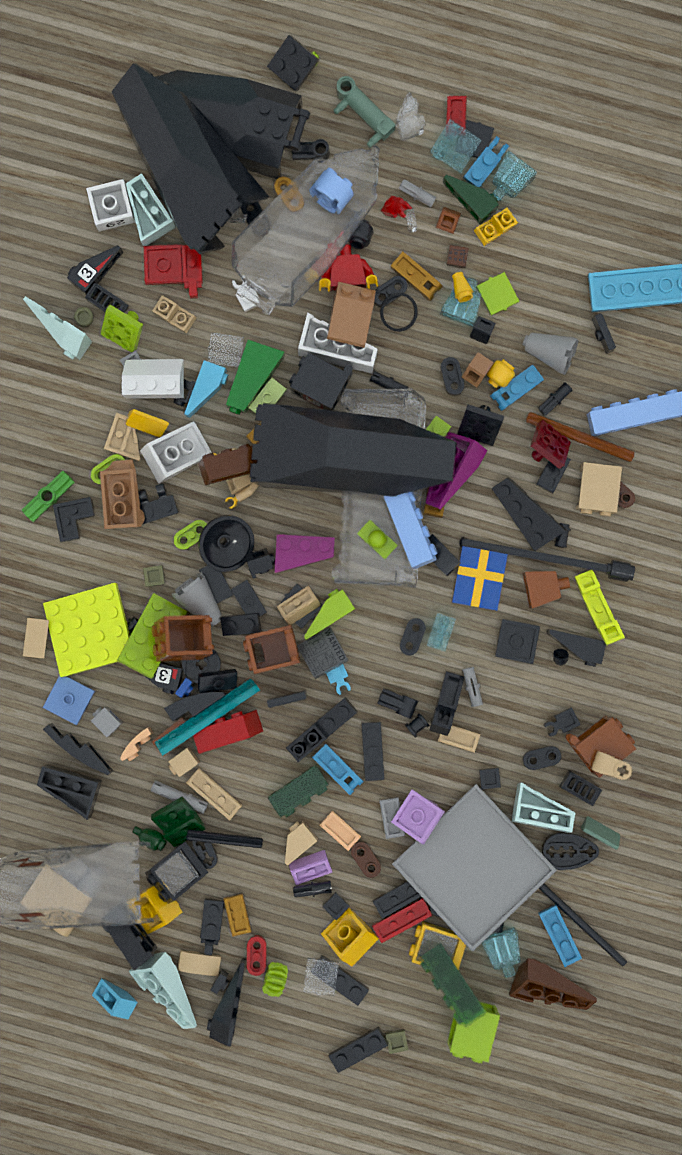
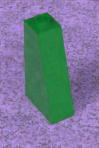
M247 340L226 402L230 412L240 415V412H247L248 407L285 357L284 351Z

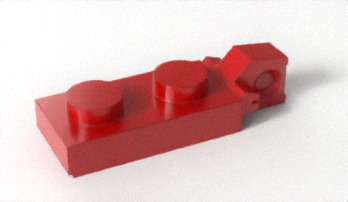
M182 245L184 287L189 288L190 299L198 298V288H202L203 283L202 254H199L195 249H190L188 245Z

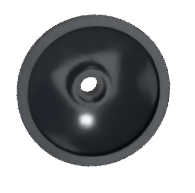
M223 515L214 518L203 528L198 542L200 556L210 568L216 571L229 572L240 568L247 562L245 555L252 553L254 549L252 529L243 519L237 516ZM224 537V542L220 543V539Z

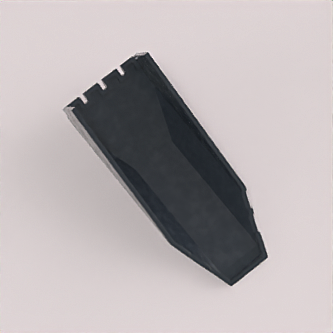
M133 63L111 91L133 142L183 241L188 247L195 249L199 254L223 249L225 247L224 244L216 236L221 230L220 227H223L229 221L232 213L235 214L243 205V202L246 204L266 200L269 198V195L183 92L176 91L167 82L160 81L151 72Z
M268 403L258 404V407H256L255 421L261 422V425L255 424L253 441H259V444H253L251 460L257 461V464L251 463L249 477L251 478L250 482L262 487L395 497L399 494L415 492L418 489L453 482L457 442L402 419Z

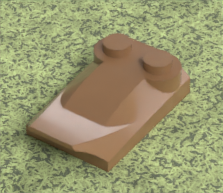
M133 460L113 461L107 469L100 471L104 528L142 527L145 515L140 509L136 469Z

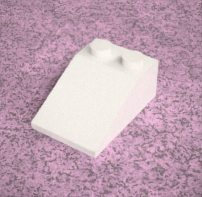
M194 421L147 443L140 450L159 484L199 463L202 456L212 453Z

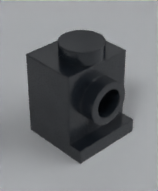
M267 548L245 555L253 579L256 578L255 574L267 573L270 569H273L275 564L273 553L269 554Z

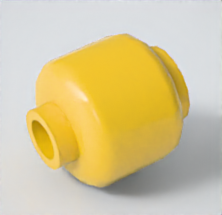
M504 359L502 361L496 360L487 372V376L490 378L488 382L495 388L498 386L507 387L515 377V372L513 371L515 368Z

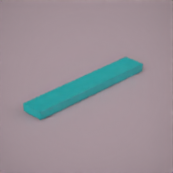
M252 679L247 680L160 738L154 744L162 756L259 692L260 689Z

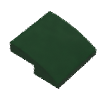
M183 796L151 814V820L163 831V837L174 848L187 841L186 835L188 830H206L198 814Z

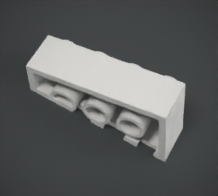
M307 313L298 347V356L306 357L310 353L327 363L342 367L350 364L354 370L372 374L377 356V348L367 343L365 348L329 340L327 339L329 323L323 320L320 321Z

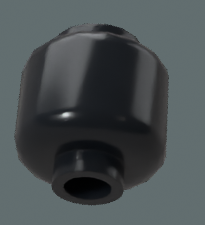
M355 220L349 227L346 236L347 241L353 248L363 249L370 244L374 230L367 220Z

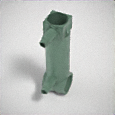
M343 76L337 81V96L342 101L336 106L334 113L339 114L349 105L375 131V135L367 142V146L371 148L380 139L385 141L395 131L396 124L355 85V81L351 77ZM347 86L350 90L345 92L342 88Z

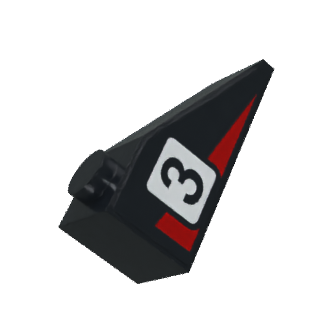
M117 245L84 260L70 269L67 279L87 295L95 282L99 284L124 252Z
M160 663L153 678H146L157 687L163 688L162 692L174 694V691H177L181 685L184 671L183 668Z

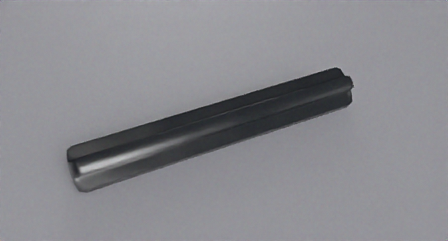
M188 830L186 839L190 841L262 848L263 839L258 837Z

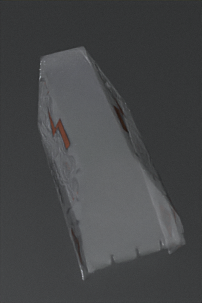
M118 842L17 851L0 858V925L20 931L154 922L153 918L141 919V905H133V901H140V884L133 885V881L140 880L139 864H132V860H139V847H149L151 842Z

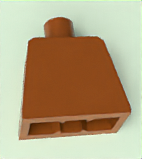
M556 571L523 573L529 608H535L561 598L560 590L570 588L569 578L558 579Z

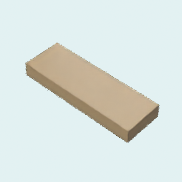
M200 768L186 782L229 821L242 807L241 803Z

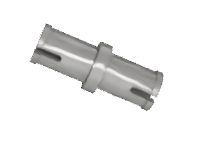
M474 667L463 669L466 682L465 689L466 691L468 690L471 707L483 705L479 690L481 686L477 682Z

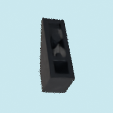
M547 629L549 636L579 660L585 661L584 665L596 667V664H602L606 647L604 641Z

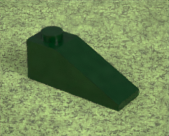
M444 176L442 183L479 224H482L497 210L499 204L494 194H489L482 188L452 176Z

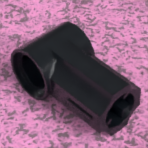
M318 139L314 142H299L301 144L299 151L292 150L293 160H317L324 162L330 157L329 145L324 139ZM321 147L326 149L322 154L316 152Z
M383 688L377 704L412 719L419 701Z

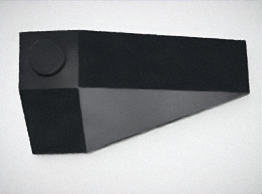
M242 958L212 1019L208 1020L207 1031H210L209 1038L231 1047L235 1032L246 962L244 958Z

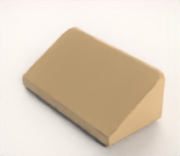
M307 586L276 607L287 624L292 625L321 604L310 587Z

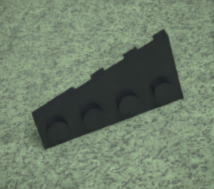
M507 477L492 488L534 551L567 530L563 525L561 526L554 520L555 518L551 514L540 507L541 505L533 501L511 478Z

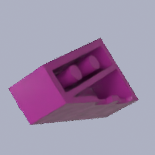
M277 534L275 574L334 558L335 537Z

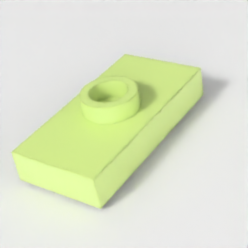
M271 378L248 408L256 413L258 404H277L287 389Z

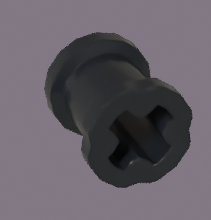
M420 713L409 724H404L415 738L420 731L430 726Z

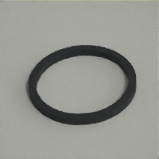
M405 293L389 295L385 298L380 308V317L383 324L388 329L397 332L409 329L415 323L418 315L416 302ZM394 296H405L414 306V317L410 324L404 328H393L384 319V306Z

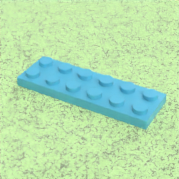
M682 264L588 274L592 312L682 303Z

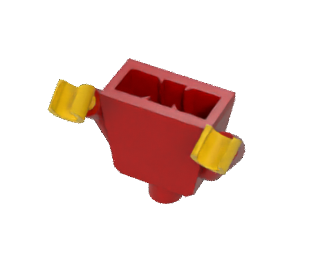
M351 245L340 246V255L333 256L332 261L327 263L319 281V291H321V288L326 287L328 292L336 291L338 282L366 288L367 283L368 289H370V284H376V287H378V279L374 275L372 268L366 260L360 258L359 254H351Z

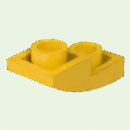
M507 207L493 215L490 220L476 227L474 232L485 246L513 228L518 222Z

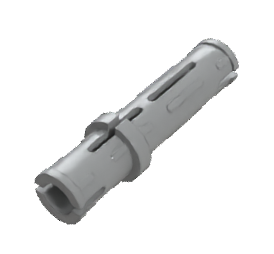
M157 780L152 785L151 792L172 801L183 796L194 810L202 814L205 813L208 802L193 797V794L183 793Z

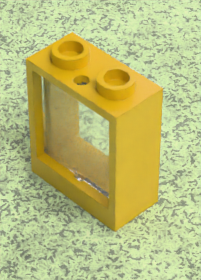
M422 921L421 926L417 925L414 937H417L415 945L411 944L409 950L411 962L457 976L466 944L453 930Z

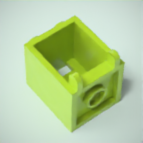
M451 995L449 1002L451 1003V1009L455 1012L447 1040L450 1053L458 1058L470 1057L472 1061L477 1063L489 1062L500 1018L497 1007L488 1003Z

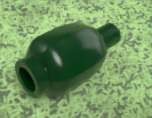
M137 826L133 829L132 833L139 836L141 844L148 849L162 851L166 846L167 841L156 830L151 828L142 830Z

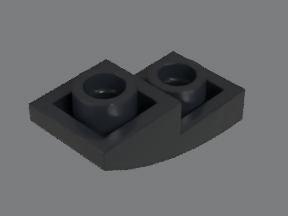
M432 533L428 538L437 550L435 555L437 560L433 561V563L448 576L461 562Z

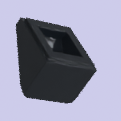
M478 316L470 338L487 344L496 323Z

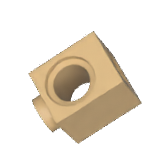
M188 747L169 760L170 765L168 767L174 775L177 774L180 777L199 764L200 761L191 748Z

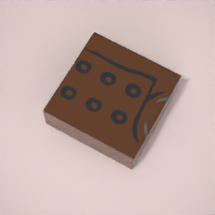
M450 245L447 265L465 268L469 248Z

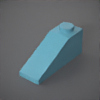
M205 360L203 361L184 413L186 417L191 418L221 389L222 384H226L229 374H226V368Z

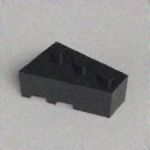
M44 765L41 768L37 786L88 820L92 817L102 780L51 765Z
M122 902L101 919V922L104 923L102 927L111 935L133 970H136L152 957L158 948Z

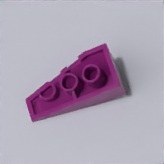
M451 432L447 433L446 438L457 442L453 482L429 487L425 502L427 505L440 510L476 471L488 451L477 441Z

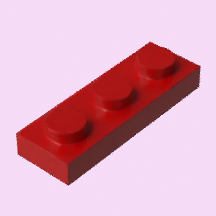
M422 897L374 923L372 927L382 944L431 917L432 913Z

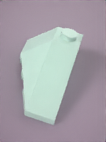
M25 296L23 300L64 350L63 354L72 360L74 358L80 360L92 343L90 338L81 330L67 321H63L54 313H48L45 308Z

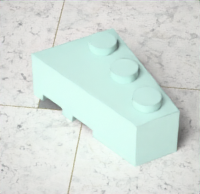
M142 173L126 183L140 241L143 246H148L174 229V222Z
M521 782L517 784L511 822L566 833L573 831L575 812L552 801Z

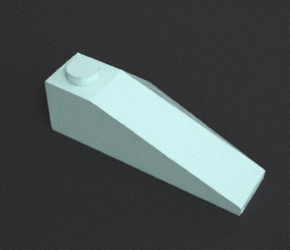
M166 952L153 954L136 970L130 969L129 973L144 991L148 989L155 996L153 1000L164 1005L167 1008V1014L180 1027L189 1029L197 1026L178 970L172 962V958Z

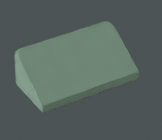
M587 816L580 827L581 830L618 850L620 834Z

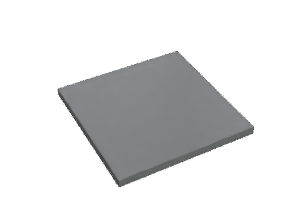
M477 784L440 818L425 844H421L416 840L392 863L472 952L557 871Z

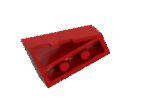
M257 710L245 714L240 711L231 714L232 718L229 719L225 717L218 718L214 721V724L206 726L193 735L198 753L200 754L248 739L263 732Z

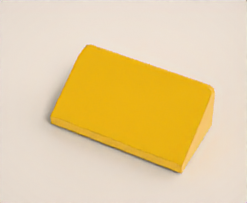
M136 409L129 412L125 423L127 426L156 437H161L169 425L165 420Z

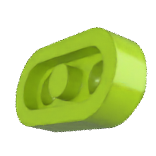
M114 454L95 466L91 471L92 480L96 484L101 485V479L98 477L100 471L107 469L113 461L125 460L124 457Z
M196 520L177 532L174 536L175 546L181 550H187L197 544L200 534L197 533V528H204L207 523L203 520ZM186 537L187 543L182 544L181 538Z

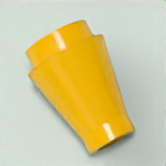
M463 272L453 274L454 293L458 302L462 303L472 299L473 290L464 277Z

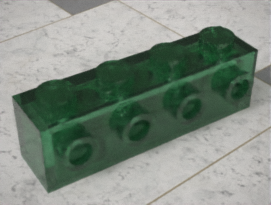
M441 943L421 956V967L426 974L429 972L433 977L431 980L433 986L437 991L439 989L444 994L442 999L448 1008H453L455 1012L453 1016L459 1025L463 1024L466 1028L485 1015V1010Z

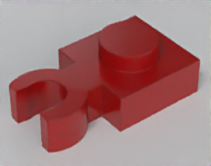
M391 195L386 200L381 212L385 216L396 218L399 215L401 218H405L404 211L407 209L411 210L412 207L402 198Z

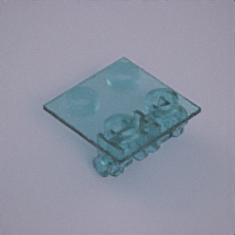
M450 119L430 153L436 159L442 160L461 173L482 140Z

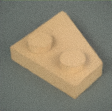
M116 413L104 450L139 461L140 455L136 429L125 424L127 416Z

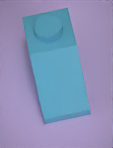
M102 978L92 994L111 1016L129 1019L138 1003L127 991Z

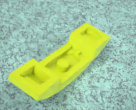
M589 570L575 576L585 605L605 644L609 645L624 639L625 636L617 620L613 617L594 571Z

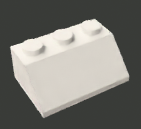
M126 360L122 373V395L126 399L184 398V360Z

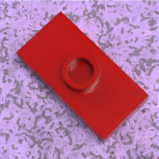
M447 96L446 136H466L467 96Z

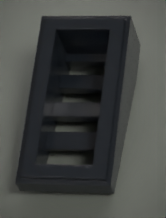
M96 282L85 296L89 303L103 312H106V307L111 300H114L112 306L116 308L120 304L119 310L124 313L129 307L128 304ZM98 291H100L99 295H98L97 298L94 300V297L96 296V294L98 293ZM106 295L107 298L105 299V301H104L103 304L101 305L100 302H101V300L103 299V297Z
M568 770L559 786L591 806L595 804L602 792V789ZM575 778L576 781L574 782V784H573V786L571 787V789L568 788V786H569V784L571 783L572 779ZM581 781V787L579 788L578 792H575L577 785ZM585 786H589L584 796H582L581 793ZM591 790H596L590 800L587 799Z

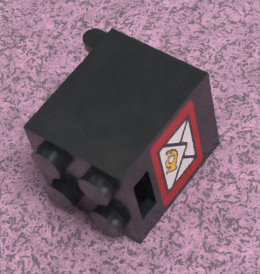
M308 353L306 357L303 356L298 364V373H293L289 381L291 393L322 410L334 411L353 375V367L348 364L342 371Z

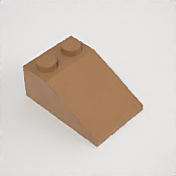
M338 282L333 299L327 339L365 348L376 291Z

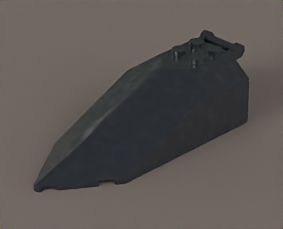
M180 70L155 76V78L162 82H167L171 88L178 92H183L248 171L278 179L282 177L281 159L284 148L299 151L301 146L299 142L306 120L309 119L311 114L303 109L302 95L244 78ZM298 117L293 138L289 141L287 138L293 118Z

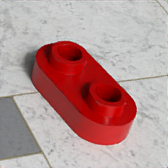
M255 935L247 943V970L251 975L259 976L266 969L267 943L262 936ZM259 942L261 946L255 948L253 944ZM257 961L260 963V966L254 967L253 963Z

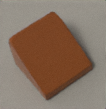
M443 207L436 228L454 234L461 213Z

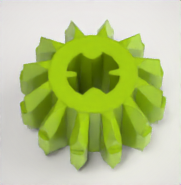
M271 962L268 965L263 981V993L272 997H279L283 993L288 974L287 966L278 962Z

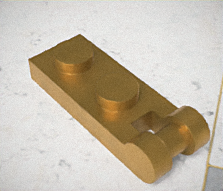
M404 252L390 265V268L405 278L428 301H431L434 298V294L443 287L439 281ZM427 282L431 284L429 289L424 287Z

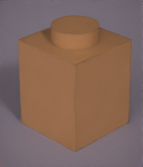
M478 352L465 370L462 378L478 387L494 362Z

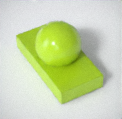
M371 520L357 533L384 560L398 546Z

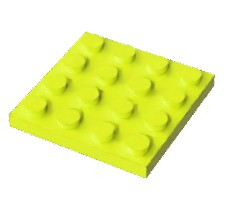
M117 583L43 603L46 619L49 620L48 627L60 677L74 675L118 662L117 659L130 634Z

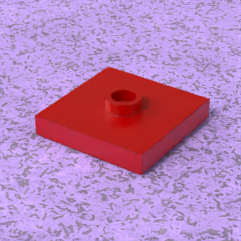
M181 244L143 246L145 285L183 284Z

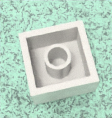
M124 179L86 188L95 226L99 231L135 223Z

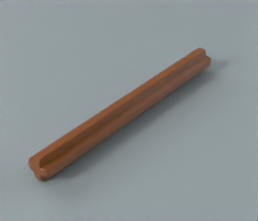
M529 412L527 415V423L537 426V423L543 419L561 435L628 462H631L634 458L635 453L631 450L535 413Z

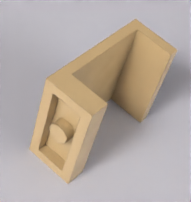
M583 462L580 466L582 478L579 504L576 506V510H581V514L592 515V512H600V516L611 517V514L617 513L622 467Z

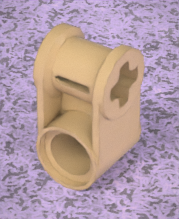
M597 751L591 770L621 780L628 779L631 776L632 768L628 763ZM623 766V768L626 769V772L620 774V772L617 771V768H622Z

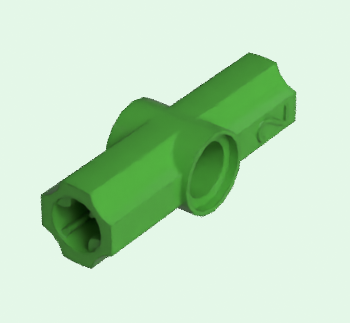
M62 471L46 487L39 490L38 495L22 509V512L32 522H35L50 506L56 504L58 499L75 482L65 471ZM51 491L52 499L45 501V494Z

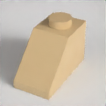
M297 821L289 827L290 832L287 836L285 864L287 866L318 840L304 821L301 823Z

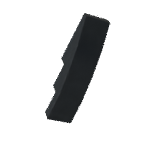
M53 723L48 724L43 729L56 744L85 765L106 775L113 772V769L89 742L82 746L72 733L63 736Z

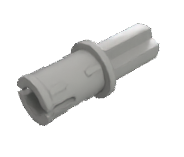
M405 179L399 187L401 191L412 196L414 200L417 199L430 208L436 199V196L423 190L422 186L419 188Z

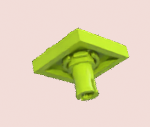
M109 305L105 312L101 335L132 353L137 349L143 324L138 321L139 317L134 311H129L128 314H125Z

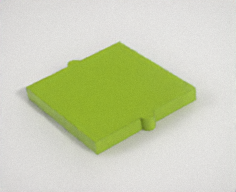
M505 272L493 278L489 277L487 281L476 286L491 316L502 310L506 311L508 307L519 302Z

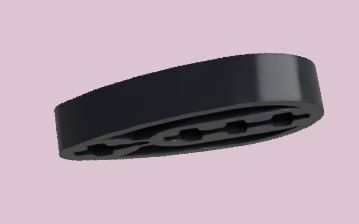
M556 832L545 839L542 846V855L556 870H571L589 864L599 855V848L582 836L566 832ZM550 846L554 850H559L560 846L564 850H568L569 846H572L575 852L572 853V856H569L567 852H563L562 856L554 852L553 856H550L546 850H549ZM589 846L595 850L591 853V856L586 852H580L581 850H588Z

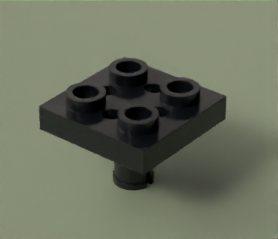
M467 404L457 435L493 446L504 416L491 412L489 406L484 410L486 405H481L478 408Z

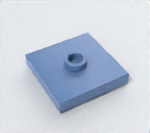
M59 675L43 708L78 725L95 690L68 676L60 677Z

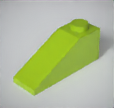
M336 589L328 594L330 598L325 601L305 634L306 640L355 610L343 589L341 591Z

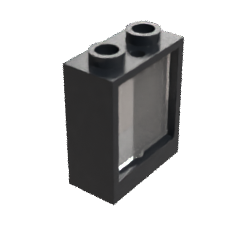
M186 842L177 846L145 872L148 883L156 887L159 891L160 899L168 904L174 902L209 873Z

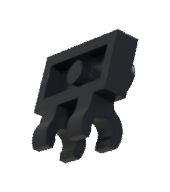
M163 483L155 486L160 499L149 502L146 490L138 491L141 502L140 509L145 515L142 525L179 513L174 496H167Z

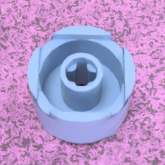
M332 168L324 170L309 189L311 196L314 197L315 195L318 198L317 203L333 214L336 211L337 214H340L354 196L351 189L353 184L348 179L339 177Z

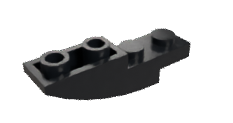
M345 697L289 744L286 749L297 762H300L358 711Z

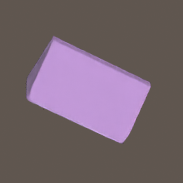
M325 850L294 860L289 864L296 885L332 873Z

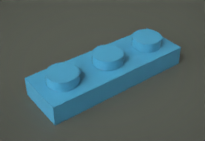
M553 905L539 912L538 914L564 967L582 959L557 906Z

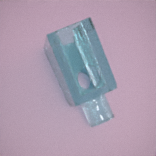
M508 150L493 178L492 183L497 188L492 194L499 201L506 194L511 198H515L535 179L537 171Z
M467 278V282L473 290V298L460 303L455 298L453 289L443 305L440 315L474 327L481 293L475 291L478 282L472 278Z
M515 927L503 930L502 933H492L482 942L494 970L502 968L505 978L514 976L515 970L513 965L521 962L518 933Z

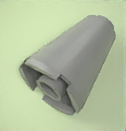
M530 333V335L525 336L523 346H525L526 352L560 374L565 375L571 366L570 361L572 357L575 356L578 340L575 337Z
M200 572L196 574L198 578L195 580L189 578L174 590L176 593L171 595L191 614L210 615L212 617L210 624L213 627L221 621L220 616L222 614L205 575Z

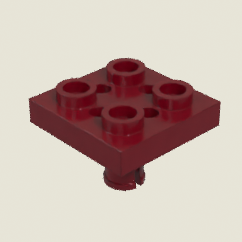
M542 419L537 423L531 442V447L535 449L531 454L532 458L540 462L545 457L560 469L565 465L571 442L566 436L561 435L552 425Z

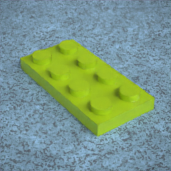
M153 593L117 661L152 679L161 662L156 661V656L153 655L155 637L152 636V626L154 622L164 616H185L187 611Z

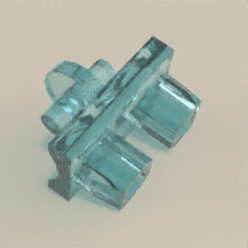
M437 613L427 646L445 652L456 619Z

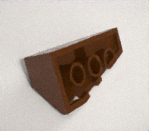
M529 958L519 966L509 992L510 997L533 1003L534 999L543 1000L544 1004L547 1005L562 1003L564 1007L588 1010L597 1002L596 997L548 965Z

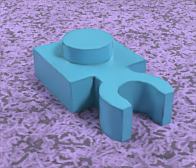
M343 664L326 673L331 684L337 683L336 691L339 695H341L340 687L342 685H345L348 691L351 690L349 683L344 681L348 674Z

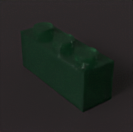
M315 764L269 795L268 800L280 818L284 815L287 818L295 812V807L300 804L303 807L312 801L310 797L316 793L319 796L327 791L329 782L317 764Z

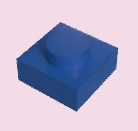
M188 677L185 678L175 694L180 698H183L185 695L188 697L194 689L192 686L194 682Z

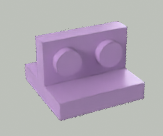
M411 790L391 823L421 844H425L445 811L439 808L433 801Z

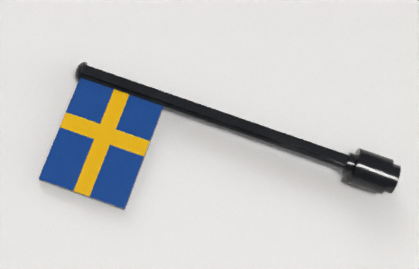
M461 537L459 545L462 548L461 564L458 567L452 603L497 611L508 554L602 571L608 574L609 579L625 582L633 580L635 566L631 565V563L617 560L601 564Z

